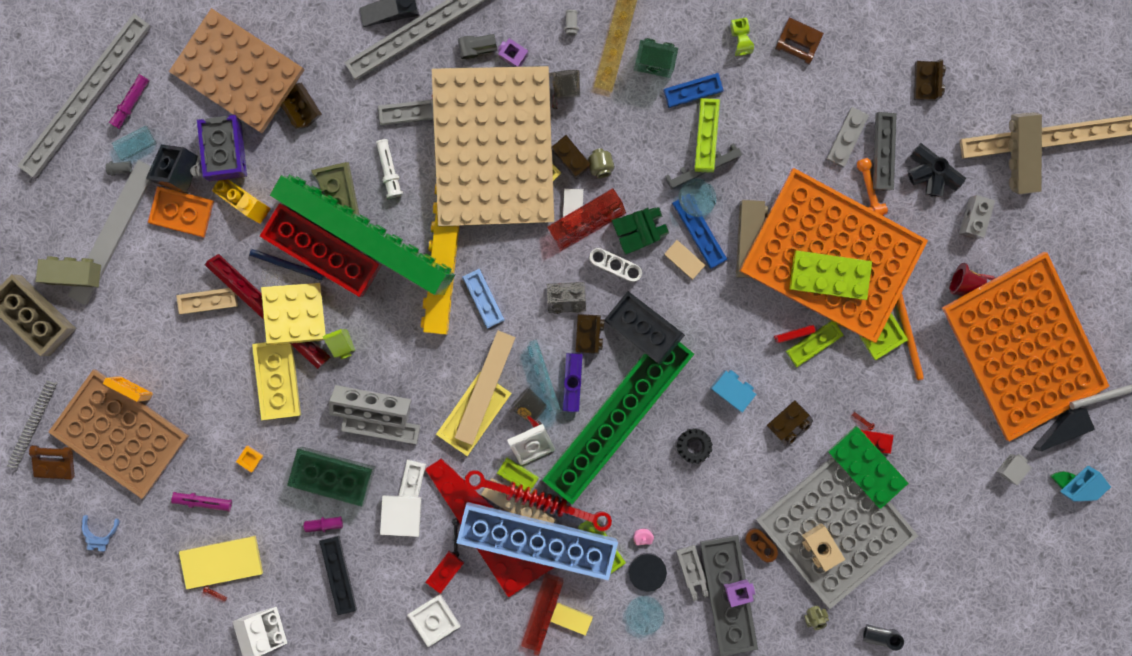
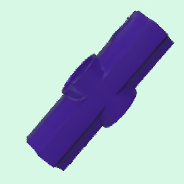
M566 353L563 411L579 412L583 354ZM570 377H575L578 380V385L574 388L569 387L567 384V380Z

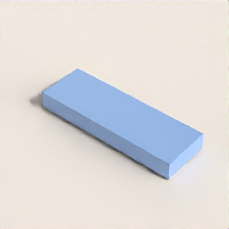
M480 269L463 276L462 278L487 329L504 321L502 313Z

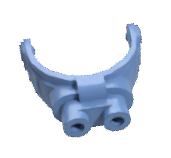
M84 515L82 531L87 543V550L98 548V551H106V544H109L110 538L115 534L120 523L119 519H115L113 529L106 537H97L89 531L87 525L88 515Z

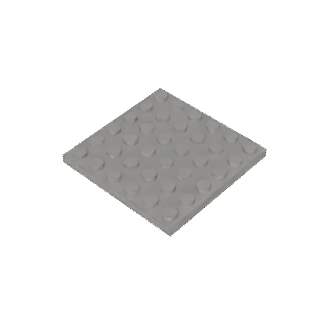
M832 456L756 518V521L829 609L918 537L890 501L882 509H879ZM819 524H823L827 528L845 558L844 561L826 572L821 567L819 569L816 567L812 560L814 558L811 551L808 552L802 544L804 541L802 535ZM819 545L817 549L818 553L824 552L826 549V545Z

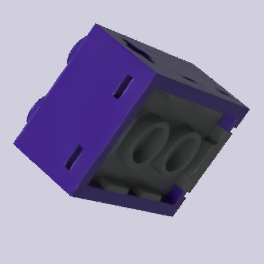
M230 115L229 118L222 116L197 120L203 177L209 182L247 177L241 120L236 115Z

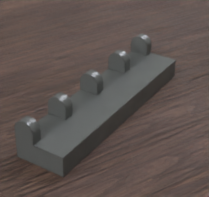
M875 113L873 190H894L897 113Z
M734 143L730 145L732 151L721 156L720 152L716 151L715 169L741 157L742 153ZM685 167L680 168L682 175L671 180L670 175L667 174L665 178L672 190L708 172H695V169L687 172Z

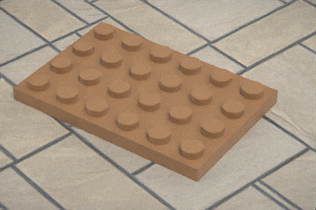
M211 8L169 72L233 115H236L260 133H263L305 69Z
M93 369L51 427L49 433L68 447H71L72 450L135 495L144 499L189 435L141 401L136 402L105 386L103 382L107 377L98 370Z

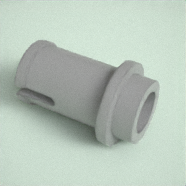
M566 10V27H564V31L568 36H575L579 31L577 27L578 12L577 10Z

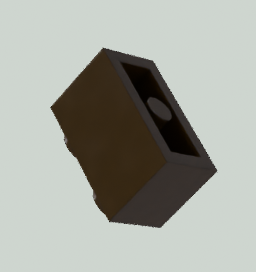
M567 135L552 146L553 153L575 179L589 169L591 164Z

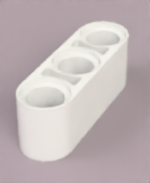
M596 248L590 253L589 259L591 264L624 280L636 282L642 276V270L638 265L608 251ZM600 252L603 255V261L595 262L593 254ZM613 260H617L621 264L620 269L617 271L612 270L610 267V263ZM630 268H635L638 271L637 278L632 279L628 276Z

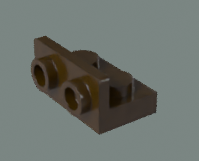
M943 59L915 62L914 100L937 101L942 98L945 93L943 77L946 72Z
M577 315L575 352L598 354L599 350L603 349V339L600 338V331H604V319H601V315Z

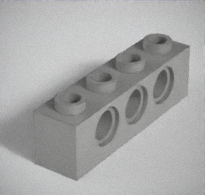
M335 385L329 401V415L405 429L410 415L411 399Z

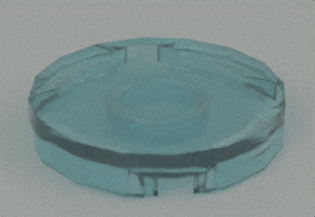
M703 179L687 181L679 192V202L682 209L694 217H702L710 213L717 201L714 188L704 182L705 180Z
M639 596L633 599L627 606L626 620L630 628L636 633L647 635L657 631L662 625L664 619L663 608L653 597Z

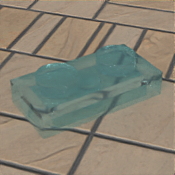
M145 125L111 144L119 159L124 161L157 143L148 126Z

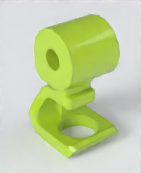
M747 17L731 20V33L733 37H737L738 42L735 56L753 53L754 43L747 36L750 32Z

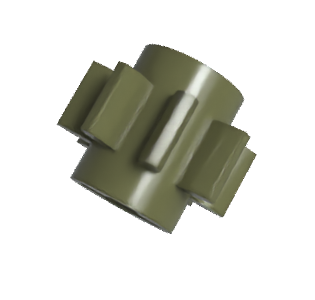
M813 606L806 611L807 615H804L808 628L813 627L814 630H821L827 626L826 622L829 621V616L826 609L821 610L819 606Z

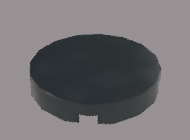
M640 554L630 563V581L640 591H655L666 580V565L656 554Z

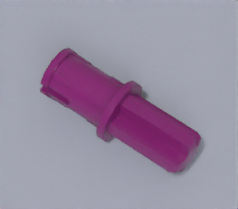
M342 516L326 519L322 517L318 520L305 521L303 527L306 533L315 531L326 532V530L342 529L343 520Z

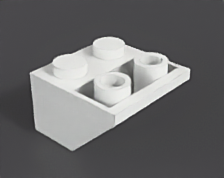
M277 607L249 614L232 621L242 656H261L287 644Z

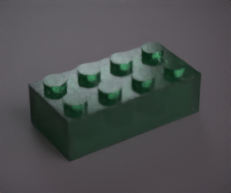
M302 446L297 448L287 486L362 507L366 504L376 467Z

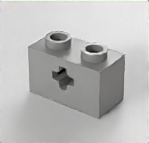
M979 195L970 197L959 234L975 239L984 238L995 200Z

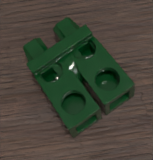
M659 207L645 208L612 220L617 237L636 231L633 234L619 238L624 255L661 240L660 238L669 234L666 224L658 227L655 226L654 220L663 217Z

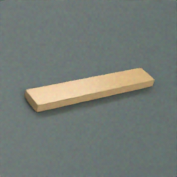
M499 330L497 331L455 435L456 439L473 445L516 337Z

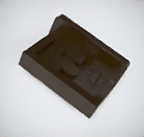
M302 82L294 85L280 106L297 130L309 127L322 115Z
M794 400L770 421L767 427L784 446L792 444L802 431H807L811 427L813 420L809 413Z

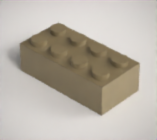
M11 274L0 286V318L39 356H50L77 329L22 275Z

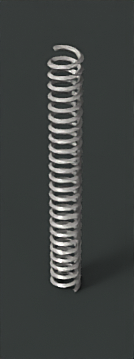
M46 381L47 383L52 384L53 386L44 384V386L49 387L52 390L43 387V390L49 391L50 393H46L44 391H41V393L46 394L49 397L40 394V397H43L47 400H43L41 398L37 399L45 402L46 404L36 401L37 404H40L44 407L34 405L35 407L41 409L38 410L33 408L34 411L39 412L40 414L31 412V414L37 415L38 417L29 415V417L36 419L37 421L28 419V421L34 422L35 424L26 422L27 425L33 426L34 428H31L26 425L24 426L25 428L32 430L28 431L26 429H23L24 432L30 433L31 435H28L23 432L21 433L22 435L27 436L29 438H25L23 436L19 437L21 439L27 440L28 442H24L23 440L18 439V442L24 443L26 445L16 443V445L21 446L24 449H21L17 446L14 447L15 449L22 451L19 452L17 450H13V452L18 453L21 456L11 453V455L14 457H9L11 460H8V462L11 464H15L16 466L7 465L8 467L17 468V464H20L19 461L25 453L24 450H26V447L28 446L27 443H30L29 440L31 439V436H33L32 433L35 432L34 429H36V426L38 425L37 423L40 422L39 419H41V415H43L42 412H44V409L46 408L45 405H48V398H51L50 395L53 394L52 391H54L56 384H58L57 381L56 383Z

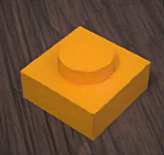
M246 446L236 463L252 473L264 456L250 446Z

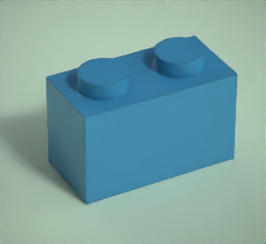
M723 370L710 389L743 413L756 396V393L753 392L754 387L746 381L744 384L738 380L739 376L732 370L729 372Z

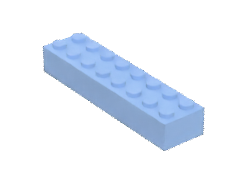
M469 502L466 503L457 539L458 544L609 580L618 545L616 538Z

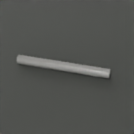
M1132 385L1072 401L1069 404L1070 408L1076 409L1132 393Z

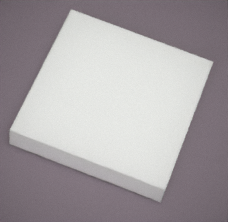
M543 424L508 439V443L520 465L555 451V447Z
M383 495L380 535L419 537L422 497Z
M438 594L407 615L427 647H430L461 626L441 594Z

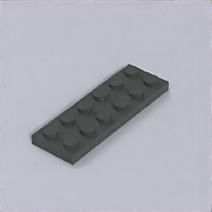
M733 535L700 541L720 656L758 650L750 602L731 607L724 584L727 583L731 584L746 580L739 536ZM742 588L737 589V594H741L743 592Z

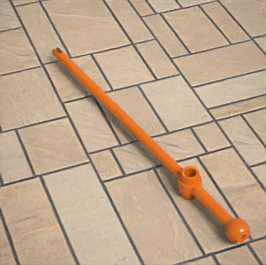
M868 158L858 160L857 168L863 174L871 204L868 208L882 216L888 214L886 204L878 203L876 192L873 190V181L870 173L872 167L871 160ZM901 293L897 301L904 334L908 339L907 345L916 379L923 380L922 367Z

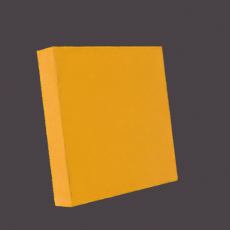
M121 376L107 377L103 382L105 386L136 402L150 400L153 395L152 392Z

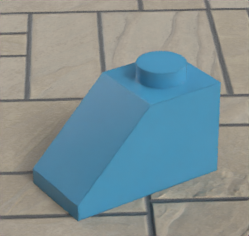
M1086 466L1060 492L1073 501L1098 500L1111 486L1099 471Z

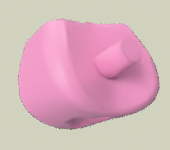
M639 529L635 531L633 540L636 545H650L654 540V536L648 529Z

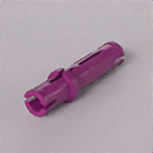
M138 74L121 104L117 105V110L108 123L118 129L121 128L127 116L131 115L133 106L150 80Z
M173 492L171 504L186 505L189 508L201 507L230 512L232 500L199 496L196 493ZM185 499L198 500L199 502L187 501ZM205 502L219 503V505L209 504V503H205Z

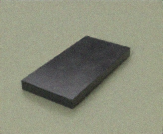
M629 291L626 292L604 319L607 324L659 365L664 362L685 336L684 333Z

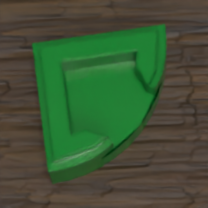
M1059 471L1051 474L1050 477L1063 489L1076 475L1066 471Z

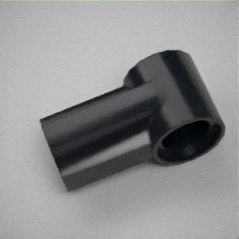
M866 624L863 633L864 642L889 647L893 651L903 648L904 639L897 630ZM891 637H898L897 642L889 643Z

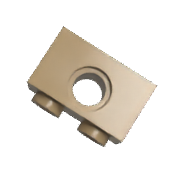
M819 524L802 535L804 539L802 544L808 552L811 551L814 558L812 560L818 569L821 567L826 572L845 560L823 524ZM825 544V551L818 553V546Z

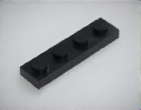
M340 536L321 539L319 542L337 616L357 611Z

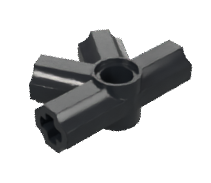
M922 143L909 156L920 164L907 170L909 180L913 186L927 181L925 195L943 197L944 185H947L956 192L966 180V177L949 165L945 158L939 157ZM935 163H938V164L941 165V167H942L941 172H938V171L935 170V168H934V164H935Z

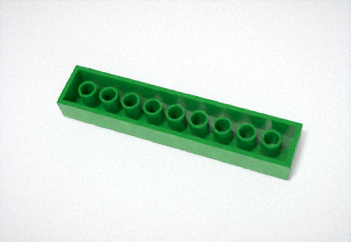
M290 174L288 176L280 175L270 194L271 197L433 295H444L456 275L451 272L452 268L443 263H436V259L428 254L419 253V248L414 245L402 243V238L395 234L386 233L387 229L378 224L369 223L371 221L369 218L361 214L360 216L355 214V210L349 206L337 204V199L330 195L321 194L322 190L315 186L307 185V181Z
M679 342L661 365L643 353L543 476L542 481L573 505L694 356V353Z

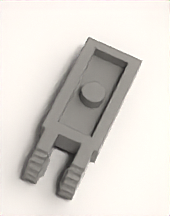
M695 545L676 550L693 601H696L698 597L694 590L696 585H701L702 594L704 597H708L709 594L705 585L706 580Z

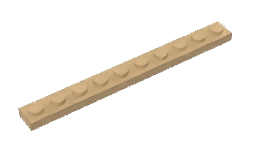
M1132 115L1042 128V148L1131 136ZM1011 132L959 140L962 159L1011 152L1009 149Z

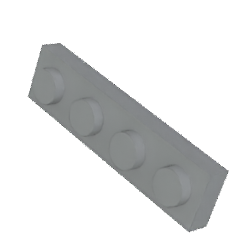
M343 417L341 431L418 444L421 425L407 422L405 429Z

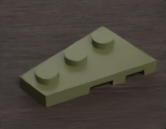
M349 162L311 170L326 196L334 197L338 200L337 204L349 206L355 210V214L360 216Z

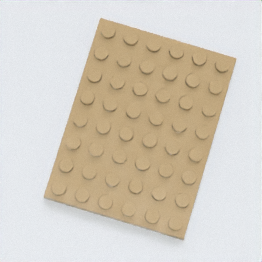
M549 66L432 69L438 226L554 222Z

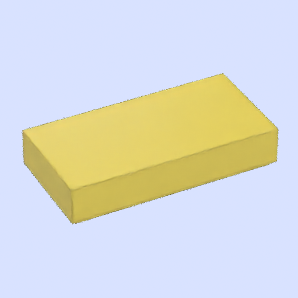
M557 602L550 622L586 636L593 616Z

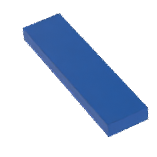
M690 194L673 202L675 210L709 268L712 269L727 260Z

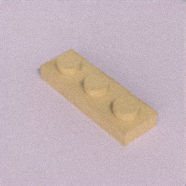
M230 288L176 295L179 314L238 307L237 295Z

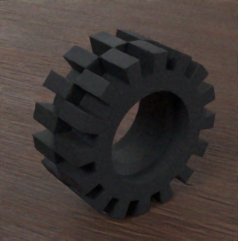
M697 428L687 429V431L681 433L682 435L678 438L677 450L685 461L699 464V462H704L706 458L710 457L709 454L712 452L713 444L707 433ZM695 438L701 441L702 448L698 453L689 452L687 444L691 439Z

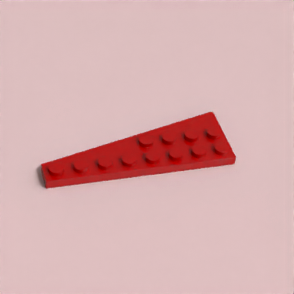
M442 458L425 468L460 524L462 523L467 502L494 508L476 490L468 488L464 479ZM476 548L508 597L555 568Z

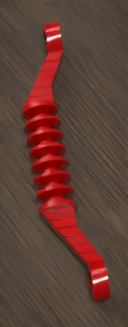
M471 470L465 476V484L472 490L485 487L507 494L506 500L508 501L514 496L515 503L521 498V504L525 505L529 501L530 508L536 503V510H539L543 505V512L550 508V514L553 515L557 510L558 517H562L563 513L592 522L593 527L599 531H606L612 525L611 516L604 511H599L595 514L588 513L566 505L567 500L564 498L560 503L558 496L551 500L552 495L550 493L544 498V491H541L539 496H537V489L530 493V487L527 486L523 491L522 484L516 489V483L513 481L510 486L487 480L478 470ZM474 474L480 477V482L477 485H471L469 482L470 477ZM600 516L606 517V524L604 526H598L597 519Z

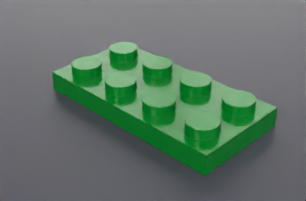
M854 426L827 451L879 509H882L909 484L857 426Z

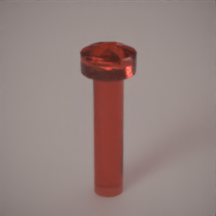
M853 412L852 416L866 425L869 431L874 429V423L868 422L859 414Z
M206 585L204 587V594L208 593L223 601L227 600L228 597L209 589L210 586Z

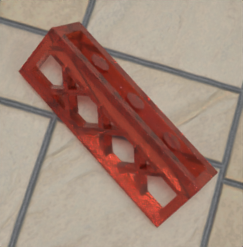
M614 188L547 226L558 248L562 251L612 222V220L624 215L626 210L623 202Z
M549 573L544 575L521 643L522 647L534 650L533 654L537 656L540 654L564 583L563 578Z

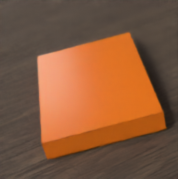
M157 186L148 223L205 238L214 201Z

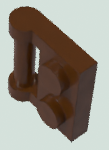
M789 17L775 49L794 55L810 65L824 33ZM785 39L809 49V52L806 53L784 43Z
M31 445L29 455L32 459L34 478L72 480L75 477L71 447L55 449L39 448L37 445ZM40 455H42V456H59V457H63V459H62V458H45V457H41Z

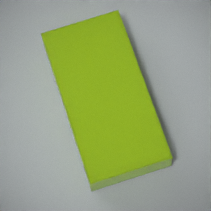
M508 457L497 472L499 476L510 483L512 481L515 482L517 487L522 484L523 491L528 486L531 492L539 479L538 476Z

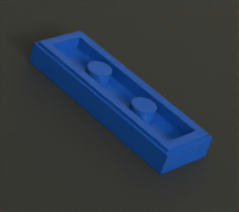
M719 73L663 89L668 108L724 91Z

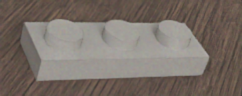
M853 107L850 108L826 160L845 167L869 117L868 114Z

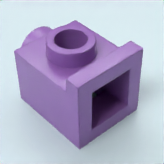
M510 38L507 42L503 41L498 48L499 58L513 67H521L529 55L528 50ZM515 52L516 56L511 58L509 57V53Z
M747 579L724 584L731 607L754 601L752 595H755V589L753 584H749ZM742 588L743 592L741 594H737V589Z

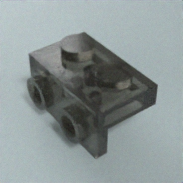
M585 282L547 284L548 313L560 314L563 312L579 313L586 311Z

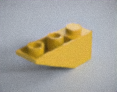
M229 179L218 180L211 190L245 216L259 224L262 223L271 210L269 206Z

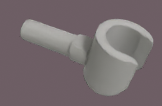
M200 150L196 165L190 169L191 174L197 179L199 176L204 178L201 168Z

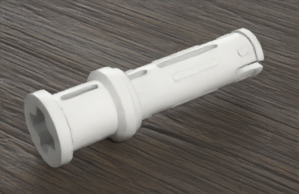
M388 139L378 140L376 145L384 173L382 181L385 183L388 193L386 197L387 199L400 197L403 195V191L400 190L398 182L400 178L395 173Z

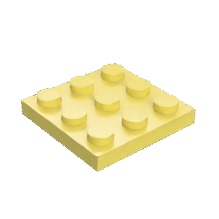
M320 283L261 287L266 345L324 340L322 336L326 335Z

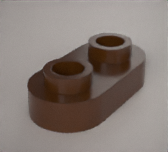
M751 528L746 532L745 542L764 562H773L777 558L778 550L776 546L761 530ZM756 534L757 540L752 541L751 536ZM769 548L770 554L765 555L764 550Z

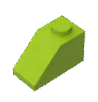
M339 329L322 336L334 358L340 357L342 360L352 356L351 352L355 351L347 329Z

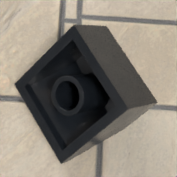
M161 144L146 179L174 191L187 192L193 178L190 169L196 165L198 156L184 147Z

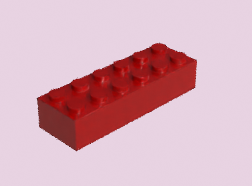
M281 203L278 204L259 236L358 297L364 296L383 265Z

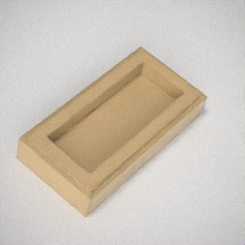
M678 240L664 254L692 280L705 266Z

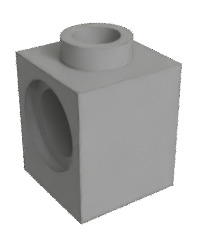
M1010 454L996 472L1011 484L1018 486L1032 467L1027 464L1028 460L1022 455Z

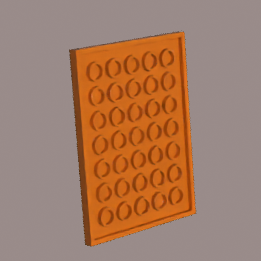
M792 168L739 272L863 338L876 343L928 240L805 173ZM794 251L872 261L867 300L790 290Z
M1043 252L942 307L1005 439L1009 442L1070 409V402L1093 396L1110 387L1048 252Z

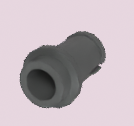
M110 161L106 163V172L111 176L132 173L131 161L115 163Z

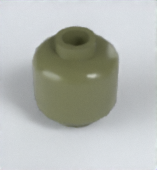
M602 148L592 151L593 154L588 157V161L591 164L589 167L591 174L599 179L609 177L615 168L611 153L604 151Z

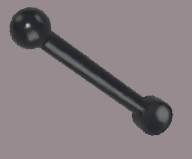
M455 518L452 520L454 525V551L452 553L459 557L457 543L459 521Z

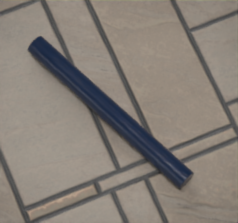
M255 249L250 251L249 256L321 281L324 278V275L315 270Z

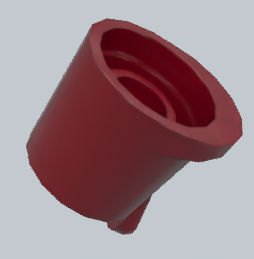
M961 263L953 274L949 292L962 297L986 284L987 279L992 281L995 277L978 274L970 270L967 263Z

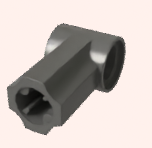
M495 34L458 38L461 59H471L479 54L498 51Z

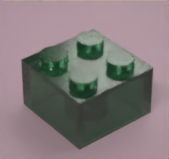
M649 38L640 40L633 71L671 78L679 48L675 47L672 43L664 42L659 44Z

